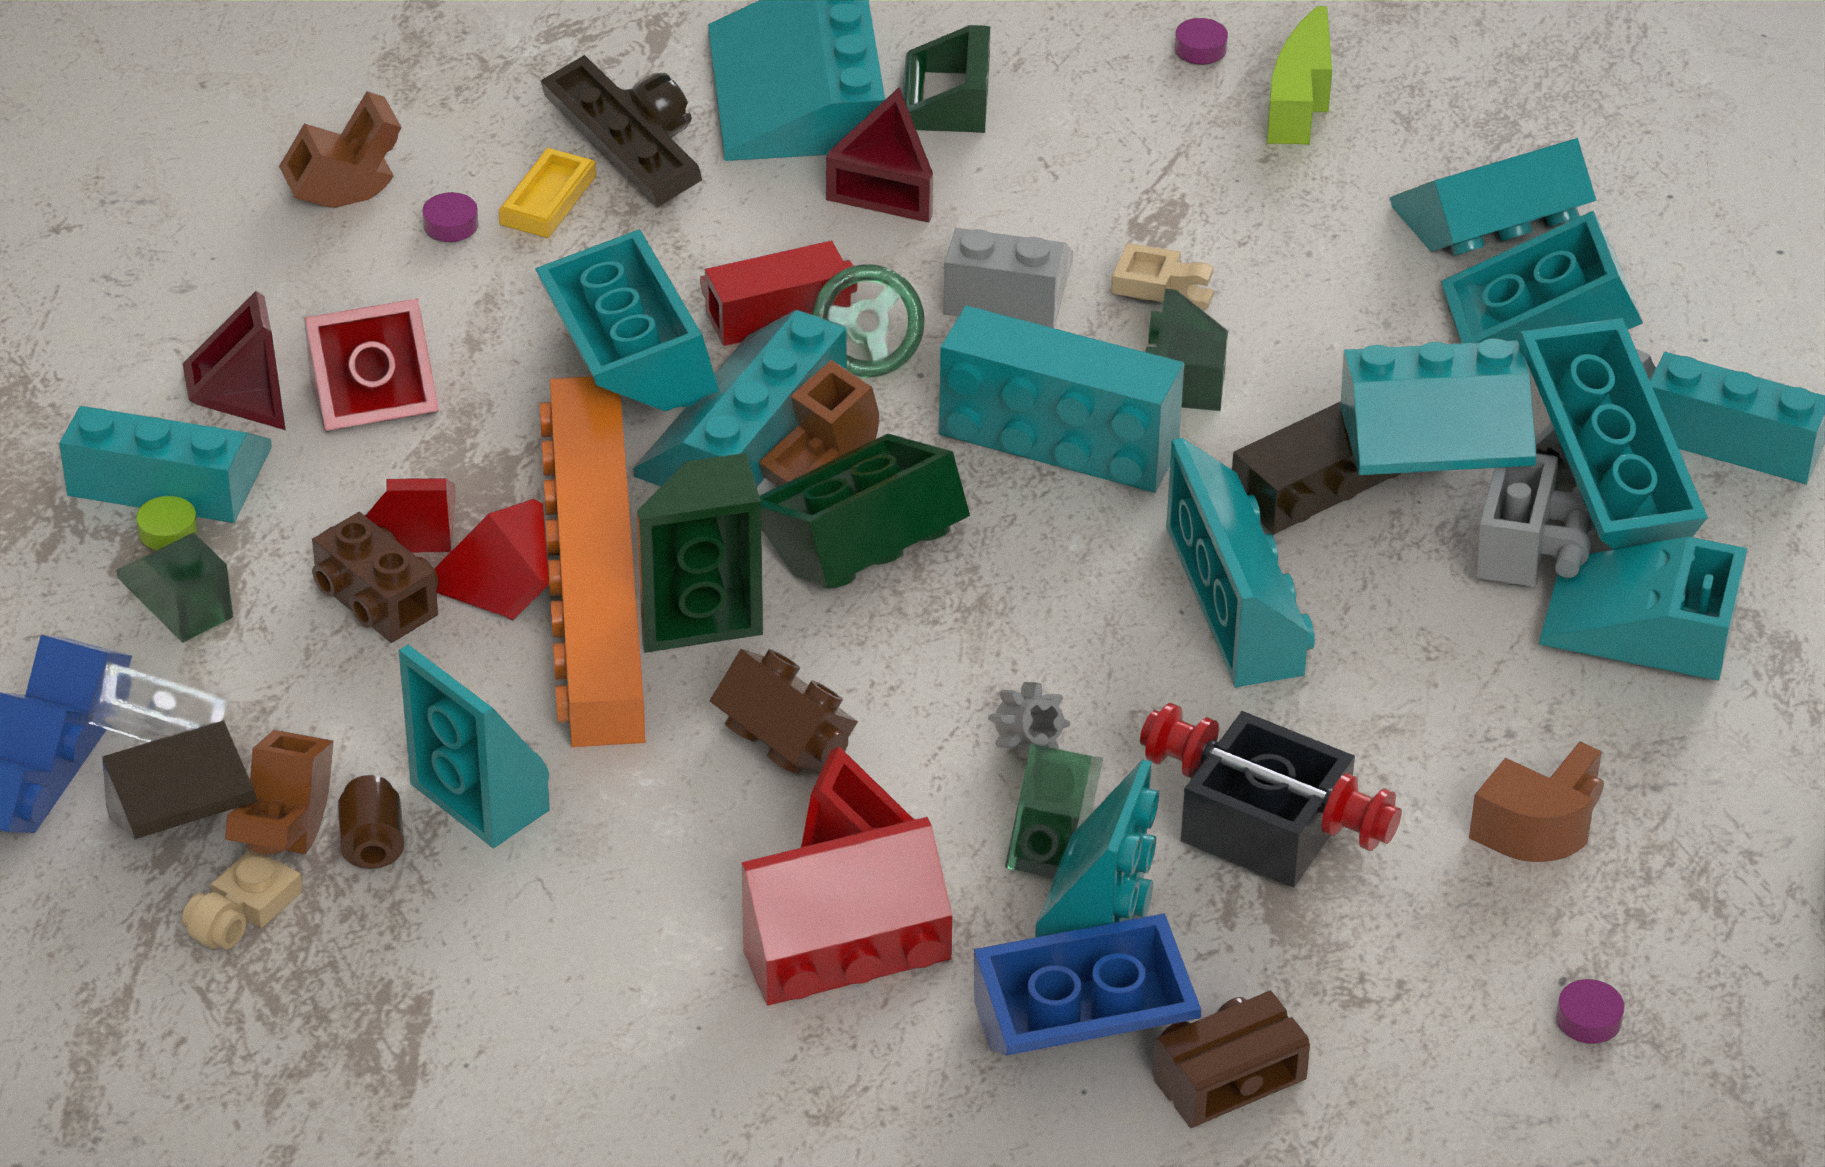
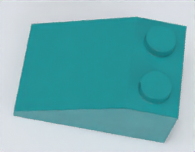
M1594 210L1441 281L1462 343H1479L1487 339L1517 341V336L1521 331L1623 318L1628 330L1643 323L1617 255Z
M409 644L399 649L410 784L493 849L550 811L549 771L542 758L532 751L493 707Z

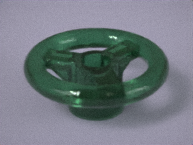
M856 265L835 274L820 290L812 311L814 316L847 327V337L852 342L868 346L872 360H860L847 354V370L858 377H879L896 371L914 355L924 333V309L918 293L902 275L880 265ZM873 281L886 285L874 301L860 300L849 308L832 305L838 294L852 284ZM901 298L908 316L907 331L899 347L889 354L884 340L889 327L887 312ZM869 311L876 316L877 327L874 331L866 332L859 327L857 319L861 312Z

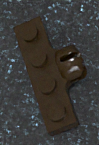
M583 55L540 80L545 97L657 207L702 181L699 165L671 139L688 127L692 117L690 113H686L688 101L684 93L668 74L652 73L635 83L632 89L624 90L617 87L588 57Z

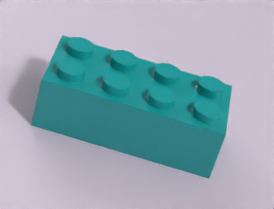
M965 305L940 347L939 435L1156 493L1170 467L1172 439L1180 437L1184 362Z

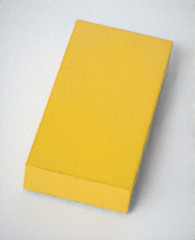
M546 148L499 208V225L549 238L596 177V161Z

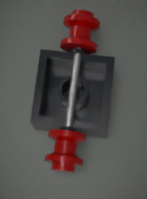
M1168 703L1160 712L1153 710L1142 727L1140 744L1146 747V760L1159 765L1170 756L1182 761V774L1191 778L1184 788L1181 842L1293 888L1329 837L1337 835L1344 827L1358 832L1359 846L1368 851H1373L1380 842L1388 844L1398 829L1402 809L1395 806V792L1383 788L1374 797L1359 792L1358 778L1353 776L1355 755L1241 711L1220 741L1217 742L1219 724L1216 720L1205 717L1194 726L1182 721L1183 712L1180 706Z

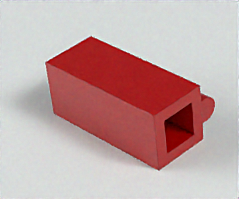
M832 240L706 268L705 275L700 276V286L705 298L706 314L723 346L740 343L749 334L795 310L830 322L851 317V294L856 293L858 288L853 264L850 260L843 261Z

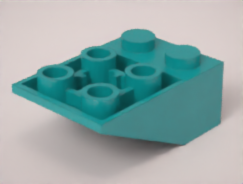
M1686 536L1589 554L1587 561L1580 565L1579 572L1575 577L1565 578L1559 574L1557 575L1539 644L1719 681L1739 599L1748 548Z
M1142 759L1071 835L1037 920L1035 938L1131 920L1135 916L1146 917L1154 883L1153 880L1145 879L1144 873L1148 874L1156 849V836L1147 834V828L1151 829L1154 823L1159 803V790L1150 789L1152 761Z

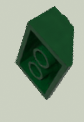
M885 434L760 495L762 532L796 577L819 584L823 588H838L847 585L856 578L855 573L873 564H886L895 561L903 555V549L919 541L940 538L950 532L951 525L970 516L953 451L892 434Z
M741 453L686 461L637 510L642 645L644 653L763 635L761 499L747 454Z

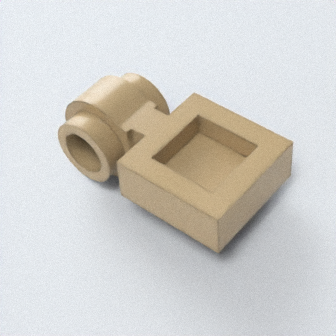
M248 850L210 884L211 893H197L188 901L182 914V924L187 928L188 935L192 939L212 950H217L219 947L231 949L242 938L247 921L262 929L303 892L301 873L266 854Z

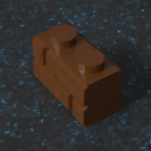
M1270 990L1248 1000L1244 997L1233 998L1224 1003L1217 1013L1193 1023L1184 1021L1167 1027L1160 1037L1154 1039L1152 1074L1154 1082L1169 1101L1173 1100L1177 1112L1187 1125L1193 1128L1306 1080L1310 1043L1307 1034L1293 1017H1288L1286 1008Z

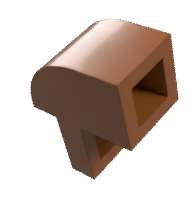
M366 91L341 134L304 123L280 163L279 168L294 197L297 199L333 208L369 200L381 192L394 177L384 157L395 146L402 127L386 98Z
M830 360L791 395L799 426L759 461V467L762 476L779 487L875 440L879 427V411L872 386L833 360Z
M273 730L252 749L250 781L254 788L257 802L235 808L227 815L225 840L246 843L247 849L261 854H276L282 851L306 854L317 836L326 808L334 740Z
M1579 741L1550 778L1505 757L1474 795L1469 839L1508 857L1529 862L1555 861L1578 852L1588 842L1592 811L1601 796L1604 781L1598 778L1602 751Z

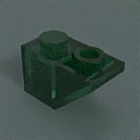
M1165 289L1162 311H1151L1148 344L1157 345V348L1146 347V352L1184 362L1181 408L1221 411L1228 330L1178 290Z
M1030 744L1005 868L1055 878L1071 835L1092 813L1103 757L1042 744Z

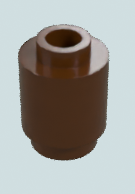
M364 775L351 780L344 788V792L338 800L341 853L349 863L357 867L374 869L387 866L396 861L404 850L400 796L391 783L380 776Z

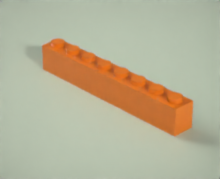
M592 376L550 379L551 402L539 404L541 437H553L551 441H542L544 476L555 475L553 480H544L546 515H558V519L546 520L548 555H560L559 560H548L550 596L562 595L563 601H551L553 638L565 637V643H553L555 680L567 679L568 685L555 686L557 722H570L571 747L646 743L621 395L596 386Z

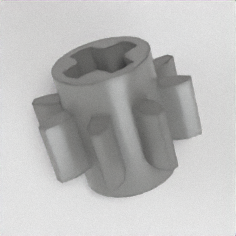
M1023 682L1021 694L1014 690H1001L999 694L1003 702L997 708L996 713L988 715V720L995 723L997 732L1000 735L995 745L1002 748L1017 746L1016 754L1019 759L1035 760L1038 748L1044 751L1057 752L1059 746L1056 740L1062 733L1063 728L1070 726V721L1064 719L1062 710L1059 707L1063 696L1061 694L1042 695L1041 683Z

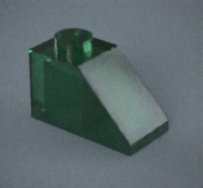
M194 532L117 569L118 579L182 643L233 618L227 564Z

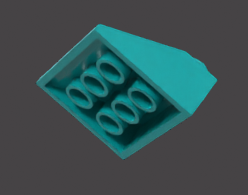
M759 0L708 24L724 161L827 155L836 144L885 100L869 0Z

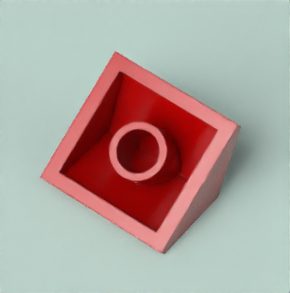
M418 298L304 318L310 381L325 431L439 412Z

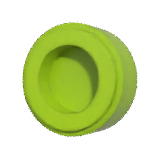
M161 496L151 499L139 508L136 515L139 539L145 546L154 550L172 551L188 545L195 538L198 531L195 508L189 501L181 497Z

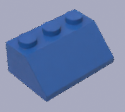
M1165 913L974 949V1003L990 1050L1006 1056L1201 1018L1200 1004Z

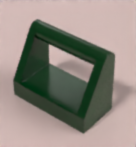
M968 25L913 48L906 53L902 95L916 130L985 133L991 26ZM925 72L966 74L964 84L923 100Z

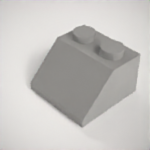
M955 228L944 262L943 314L959 316L965 305L1054 328L1073 262V250L1065 242L1044 240L1039 237H1021L991 233L981 229Z

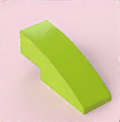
M1316 6L1300 21L1287 38L1276 60L1271 79L1267 144L1310 145L1312 113L1329 112L1332 58L1327 6Z

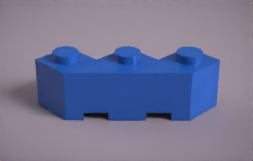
M40 636L26 694L0 692V830L16 833H35L117 716L119 705L123 704L127 699L132 685V673L129 670L132 655L65 637Z

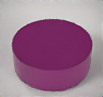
M1193 18L1182 22L1177 27L1175 51L1185 61L1205 65L1217 62L1225 56L1227 52L1228 31L1221 23L1207 18Z
M456 192L441 193L431 197L423 206L424 230L430 237L443 242L461 241L474 234L478 228L477 204L471 197Z
M1593 979L1574 981L1568 984L1560 993L1556 1014L1557 1023L1566 1035L1579 1042L1590 1044L1606 1042L1615 1037L1621 1029L1625 1007L1624 1000L1614 987L1605 982Z

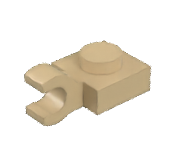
M1127 243L1112 274V294L1166 303L1169 294L1173 293L1185 305L1191 308L1207 309L1214 296V290L1201 288L1196 284L1208 286L1214 273V267L1202 262L1181 263L1180 251Z

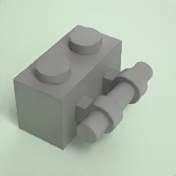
M1536 454V466L1494 468L1479 524L1476 578L1536 587L1543 554L1554 555L1557 560L1555 570L1560 576L1565 578L1575 577L1579 572L1580 565L1587 561L1591 548V540L1587 534L1595 526L1578 485L1574 488L1573 493L1556 490L1558 457ZM1551 521H1562L1565 527L1551 525Z

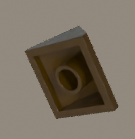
M224 720L102 756L106 808L109 818L133 839L257 802L254 788Z

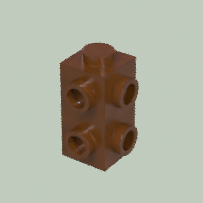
M357 512L312 538L315 564L312 568V574L315 583L326 596H334L350 609L364 627H372L390 643H393L438 616L436 592L438 577L434 568L425 558L416 557L397 542L394 535L387 528L378 527L361 512Z
M740 649L710 699L712 704L728 715L724 724L752 742H756L758 738L771 747L767 753L768 758L792 773L799 774L802 767L821 772L831 750L840 746L846 751L848 738L858 723L857 720L839 708L843 698L830 688L811 680L809 685L796 676L800 667L779 652L768 649L765 656Z

